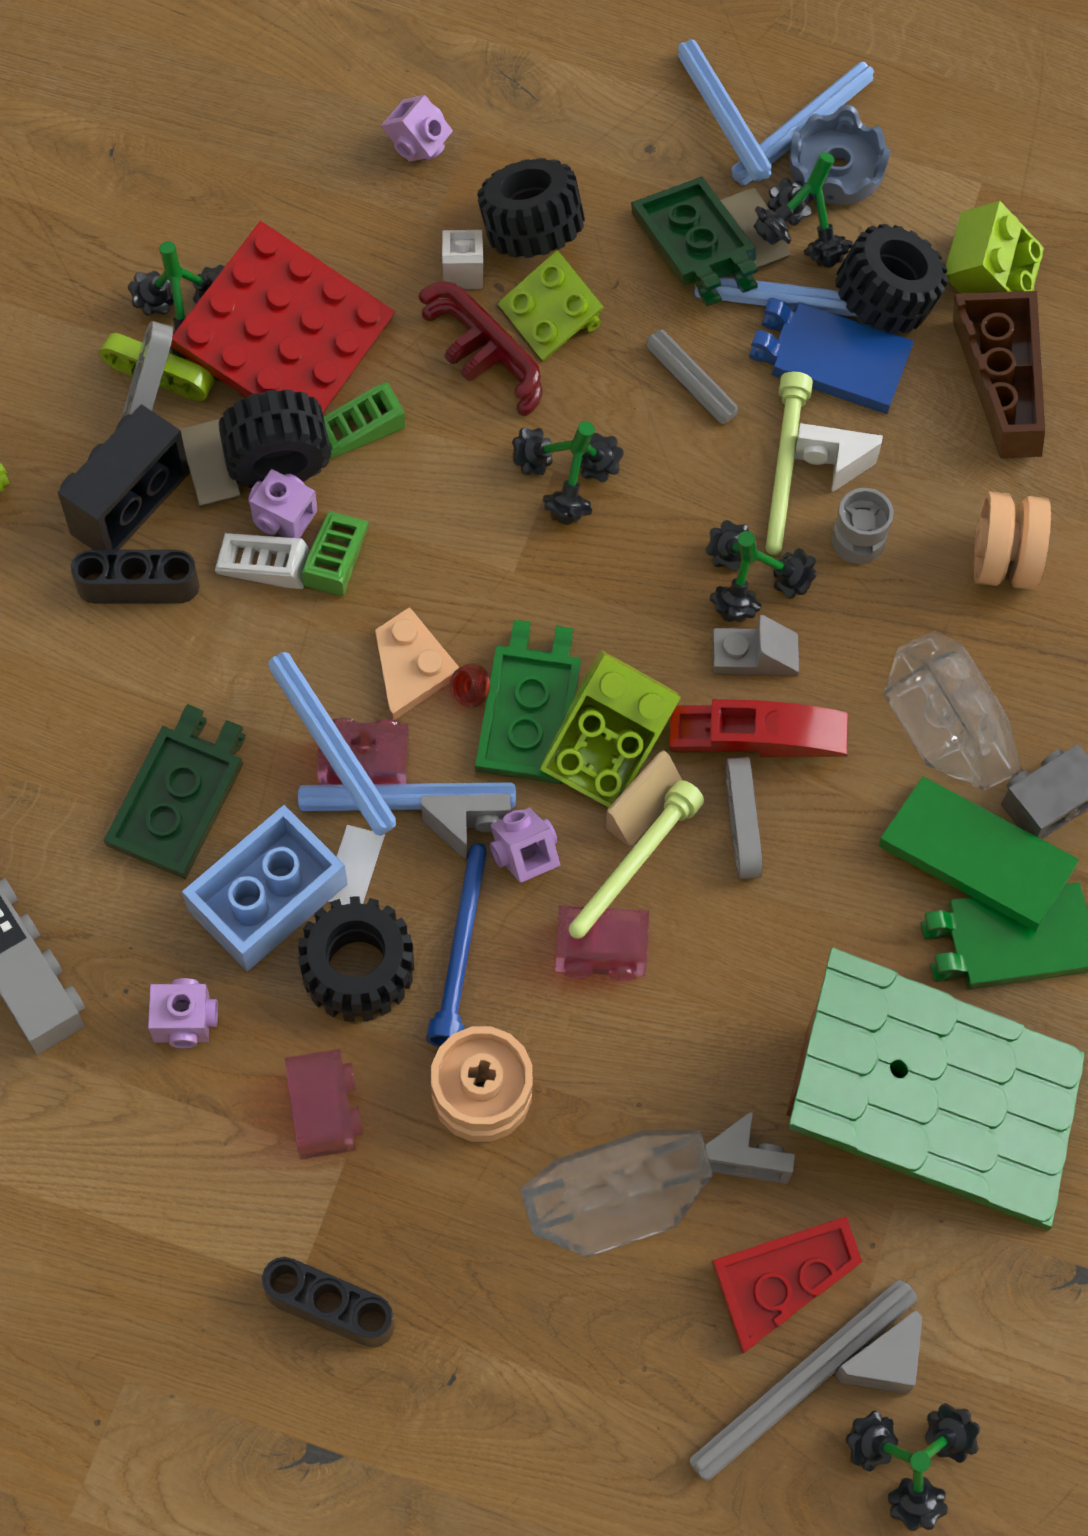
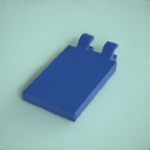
M775 298L769 299L764 311L765 316L762 326L771 330H779L781 333L777 341L772 334L763 330H757L751 344L752 349L749 354L751 359L773 364V376L781 378L787 372H801L812 378V389L888 414L912 349L913 340L883 330H876L871 326L800 302L796 311H792L783 301Z

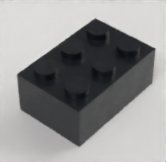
M142 404L132 414L124 416L109 439L104 444H98L91 451L88 461L76 473L68 475L57 492L70 534L92 550H120L190 474L181 430Z

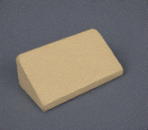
M664 750L660 751L607 809L606 829L627 846L634 845L665 810L666 793L675 782L682 780L667 752Z

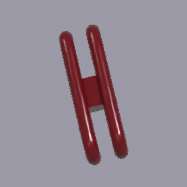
M442 281L432 283L419 292L418 298L422 304L426 305L422 309V316L425 320L433 321L441 315L449 314L454 316L468 330L455 343L449 346L444 356L450 364H457L461 359H464L484 345L471 360L465 363L461 370L462 376L467 381L474 380L497 361H500L521 382L514 391L516 398L520 400L516 407L517 412L522 416L531 414L539 405L543 393L540 382V368L534 358L457 284Z

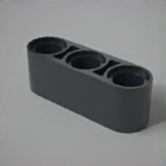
M86 550L77 554L70 566L77 593L84 601L94 604L185 603L192 600L198 594L200 587L194 559L189 553L182 550ZM91 574H101L94 580L85 579ZM133 574H144L136 580L128 579ZM175 574H186L184 578L179 580L170 579Z
M276 1258L265 1267L262 1275L263 1288L270 1303L278 1309L367 1347L382 1346L393 1335L395 1325L392 1308L388 1301L381 1296L293 1258ZM282 1274H293L298 1278L296 1287L289 1293H277L272 1289L273 1282ZM333 1292L342 1298L340 1306L333 1312H321L316 1308L318 1298L324 1293ZM377 1311L383 1314L386 1320L382 1328L373 1332L362 1329L359 1322L365 1313Z

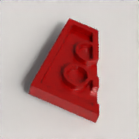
M847 1216L711 1261L741 1353L748 1351L776 1327H779L792 1317L798 1310L862 1263Z

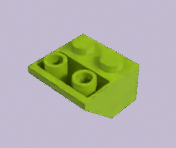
M996 201L961 212L946 264L948 271L945 275L948 277V282L960 294L1033 291L1044 247L1001 201Z

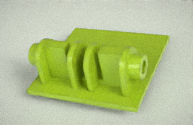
M558 250L497 303L542 361H545L580 329H587L589 332L596 330L601 324L599 312L604 309V306Z

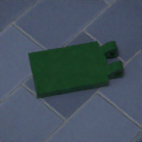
M703 177L631 202L632 215L683 287L693 283L696 284L700 298L705 306L708 307L722 301L716 288L721 286L719 278L733 273L736 284L742 293L758 288V284L752 274L758 272V268L754 263V260H756V248Z
M189 704L184 708L175 730L164 726L161 727L103 840L107 847L183 879L187 878L243 766L242 759L235 756V754L240 750L246 737L245 734L241 733L243 726L226 720L215 744L199 738L198 736L204 729L207 719L202 717L203 710Z

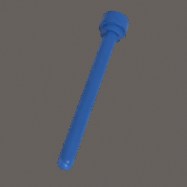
M475 843L469 849L441 1008L428 1023L426 1041L437 1047H440L454 1033L465 1029V1026L461 1023L462 1017L458 1015L487 853L486 847L481 843Z

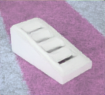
M225 533L215 572L219 575L264 584L303 589L302 571L310 549L301 538ZM238 548H243L244 551L240 564L235 563ZM255 552H260L257 564L252 565ZM272 555H277L274 566H270Z

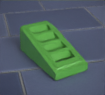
M388 382L366 391L324 416L331 448L330 459L405 428L404 410ZM382 407H384L387 411V413L383 415L379 411V409ZM369 413L373 421L367 424L363 415ZM351 420L354 421L358 428L353 433L347 424ZM338 426L344 437L337 441L331 430Z
M329 511L303 568V586L344 597L369 527V521ZM334 526L355 530L354 535L333 530ZM332 538L350 544L348 547L330 543L329 540ZM325 551L344 555V557L339 559L324 554ZM323 563L339 568L338 571L322 568L320 565Z

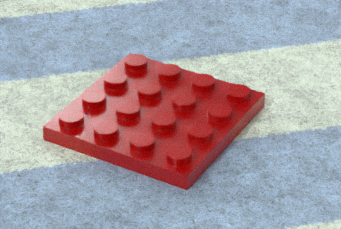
M260 220L175 331L170 347L205 368L212 375L246 398L249 395L269 390L282 391L287 389L293 390V392H304L308 394V397H314L318 400V404L321 405L324 414L393 319L396 311Z

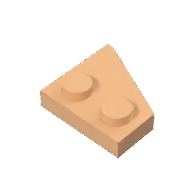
M410 607L375 630L389 714L393 721L461 676L459 666Z

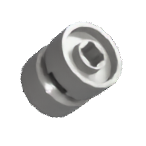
M864 487L854 489L843 497L839 505L831 537L833 549L840 558L853 564H865L872 562L880 556L884 550L894 514L891 501L885 494L876 489Z

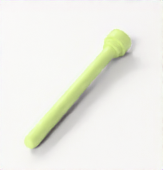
M787 372L780 378L778 394L782 398L781 401L785 408L765 546L767 553L770 555H778L782 550L801 407L811 398L813 380L809 375L801 372Z
M679 780L670 788L665 795V810L570 924L569 934L573 938L580 939L586 935L678 821L692 818L704 803V798L697 787L687 781Z

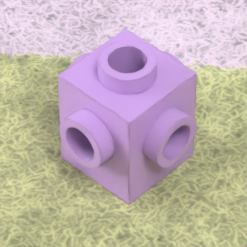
M425 94L403 99L381 124L382 129L393 141L396 151L406 158L408 162L434 159L444 150V141L453 132L444 120L441 110L433 105Z
M273 469L270 470L263 482L259 480L255 483L248 498L253 522L261 531L269 535L278 534L287 538H300L318 512L315 490L307 487L298 477L292 474L283 475Z
M531 808L512 811L506 814L502 820L490 824L495 840L490 843V849L495 862L500 868L505 866L520 883L561 866L555 844L558 842L552 824L548 819L542 820Z
M189 978L175 979L172 981V984H150L148 1029L154 1043L169 1042V1045L175 1048H192L197 1046V1042H209V1027H217L218 1001L217 999L210 998L206 984H200L199 981Z

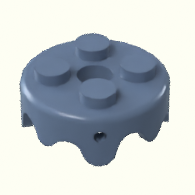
M842 105L836 112L830 115L812 114L800 132L794 131L789 154V168L793 180L801 181L804 185L820 153L826 152L834 158L844 159L847 165L843 167L832 165L822 186L824 201L832 205L854 204L868 198L881 185L886 173L890 149L886 146L881 127L875 126L870 128L864 125L859 119L858 110L854 106ZM809 193L812 196V198L815 199V195Z

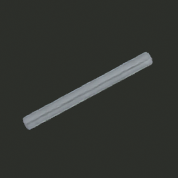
M897 1280L695 1453L689 1461L695 1473L704 1481H710L833 1375L844 1363L855 1356L899 1318L918 1299L911 1286L902 1280Z

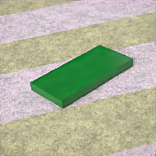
M922 776L879 842V847L1035 932L1060 895L1080 860Z

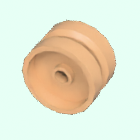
M992 491L986 493L975 536V584L998 586L1004 580L1008 570L1009 580L1013 588L1032 591L1038 589L1045 568L1050 537L1051 505L1048 498L1026 496L1019 503L1015 515V503L1010 493Z
M472 1026L454 1033L439 1047L431 1065L432 1104L440 1122L454 1135L471 1142H493L510 1135L525 1120L532 1103V1063L525 1047L510 1033L492 1026ZM479 1082H485L484 1087L475 1085Z

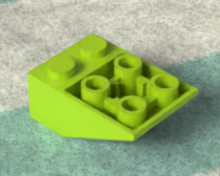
M600 650L581 683L539 769L609 808L634 781L681 697L676 691Z

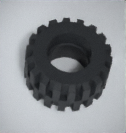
M537 158L506 165L505 168L492 173V177L485 179L482 183V188L478 190L477 200L489 244L492 248H496L500 254H509V257L515 258L520 256L530 258L541 254L546 255L553 250L565 247V243L573 241L577 237V233L581 232L584 227L585 215L575 173L571 171L570 166L561 164L559 160Z
M879 224L878 227H868L865 232H861L836 273L838 276L835 284L840 289L838 292L840 299L847 303L845 307L850 313H855L858 316V320L864 324L866 322L871 324L872 328L879 331L885 329L888 333L897 334L898 331L908 333L913 328L917 329L921 326L945 291V287L948 284V277L945 275L948 271L946 264L940 261L942 256L938 251L932 249V244L926 239H921L916 232L912 230L910 232L906 231L902 226L898 225L890 227L888 224Z
M287 389L249 395L246 399H240L233 403L234 406L227 408L223 413L224 416L219 420V433L229 477L232 480H236V483L239 485L253 488L257 481L263 482L271 469L283 475L292 474L302 482H305L308 478L319 474L321 469L329 463L331 448L322 408L318 404V400L314 397H308L307 393L293 392V390Z
M360 896L350 897V904L345 905L341 904L340 899L332 901V910L326 912L321 907L314 913L316 922L307 921L303 928L305 938L299 939L298 950L300 956L298 959L306 992L311 993V999L317 1007L325 1005L326 1014L334 1018L338 1012H342L344 1021L354 1022V1016L363 1014L364 1021L373 1020V1012L377 1010L384 1016L391 1011L390 1003L392 1001L399 1005L405 998L404 989H410L413 981V943L411 934L407 932V925L402 918L396 920L395 910L387 905L383 910H380L379 900L369 898L367 904L360 903ZM353 942L371 944L384 955L380 965L374 971L360 977L340 974L331 967L330 961L341 947Z

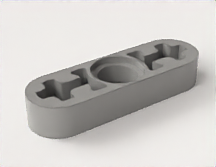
M150 321L148 324L121 419L127 414H132L141 404L152 411L171 346L172 326Z
M749 757L726 758L725 781L737 878H761L762 853Z

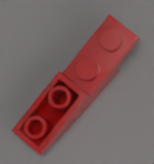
M712 699V705L676 706L671 714L669 747L672 752H759L760 757H847L848 712L803 704L760 700Z

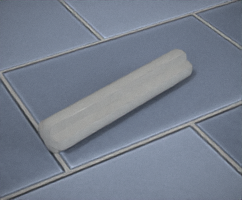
M659 329L649 336L647 348L719 423L727 424L737 415L738 406L664 330Z

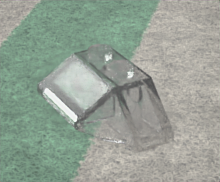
M934 630L899 646L884 696L925 764L953 778L972 783L973 787L982 791L1021 773L1022 768L1008 715L964 645Z
M699 1129L644 1130L555 1159L520 1188V1192L534 1236L544 1240L547 1239L563 1248L589 1257L675 1228L694 1203L703 1185H707L713 1174L702 1132Z

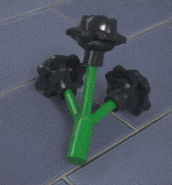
M822 152L806 184L803 185L801 181L792 183L788 178H784L778 186L769 189V196L772 198L767 203L769 209L766 210L759 206L755 208L758 219L753 227L756 229L757 234L771 245L776 244L781 239L789 244L792 240L788 234L787 222L789 221L792 226H797L802 218L808 217L811 214V208L808 205L812 202L813 198L809 193L814 194L820 226L817 227L818 238L808 244V248L804 250V255L811 257L819 266L823 265L824 267L831 268L836 263L843 262L844 255L852 248L853 242L846 240L845 236L835 235L833 225L828 224L822 186L835 159L831 154Z
M166 241L159 246L164 266L163 273L160 275L157 271H152L148 274L137 272L134 276V281L130 282L127 287L132 295L133 307L142 309L146 316H151L155 313L166 315L170 310L169 306L174 304L176 317L173 318L174 334L187 317L184 314L179 280L184 278L193 283L196 289L193 301L197 304L225 266L205 267L202 274L196 275L180 266L175 244L171 241ZM170 347L171 353L173 355L183 359H188L187 357H185L184 355Z
M582 421L578 425L574 438L570 441L552 444L549 438H544V432L541 428L534 430L521 428L519 437H515L512 440L514 447L513 462L516 466H521V472L524 475H530L531 473L544 475L545 466H550L553 462L551 457L553 452L570 450L573 454L569 478L564 481L562 491H555L553 494L543 496L544 508L550 511L551 519L558 520L564 525L578 523L582 516L592 514L591 502L578 494L580 484L577 482L579 469L582 468L581 475L585 479L595 478L600 482H606L609 474L616 475L619 473V462L624 456L623 449L616 447L618 443L616 437H603L598 433H594V425L589 421Z
M725 520L721 523V529L716 527L710 529V542L706 546L705 552L713 556L712 564L715 567L725 566L731 571L739 569L737 578L732 580L731 587L718 586L715 593L710 595V601L716 607L715 611L721 615L723 620L741 623L746 618H754L756 612L760 611L762 605L756 600L755 593L747 590L749 584L746 581L749 565L756 560L774 568L773 576L777 578L774 588L777 591L783 592L785 597L793 599L797 593L799 595L806 594L817 576L816 571L813 569L816 559L812 556H807L801 548L796 549L793 554L786 552L782 559L776 560L757 551L755 536L745 524L735 525L731 521Z
M943 1403L938 1408V1412L931 1411L927 1415L929 1428L925 1434V1439L930 1445L923 1451L912 1453L897 1447L898 1439L894 1434L893 1419L889 1417L882 1418V1415L875 1410L866 1418H856L853 1421L851 1431L846 1437V1443L851 1450L850 1461L852 1464L862 1465L864 1470L871 1472L877 1465L889 1463L893 1456L907 1462L908 1467L913 1470V1480L910 1478L902 1479L899 1487L888 1494V1502L892 1505L890 1516L893 1519L902 1521L910 1531H916L918 1528L932 1530L937 1520L947 1515L948 1512L947 1504L944 1503L946 1498L945 1491L934 1487L926 1477H923V1472L930 1467V1458L936 1454L938 1457H950L956 1462L962 1463L967 1459V1454L973 1455L979 1450L977 1436L980 1433V1426L971 1420V1413L968 1409H955L949 1404Z

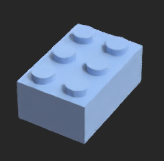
M283 805L185 888L182 894L187 911L248 972L348 884L345 865Z

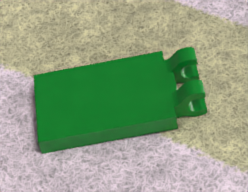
M514 619L509 647L496 645L475 772L561 784V781L541 771L539 768L577 692L581 658L570 656L573 628L556 626L552 652L528 649L531 622Z
M1080 882L1065 885L1036 932L973 897L951 900L948 904L949 912H927L924 915L925 921L920 922L924 940L952 936L956 952L942 953L934 956L935 962L930 964L934 982L965 977L967 990L1088 973V910Z

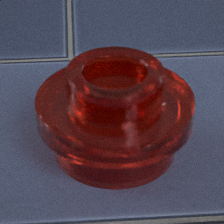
M467 664L454 671L450 679V692L460 704L467 707H477L488 696L490 678L484 667L478 664Z

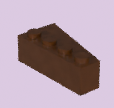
M1037 291L954 294L953 324L1000 458L1042 457L1045 438V416Z

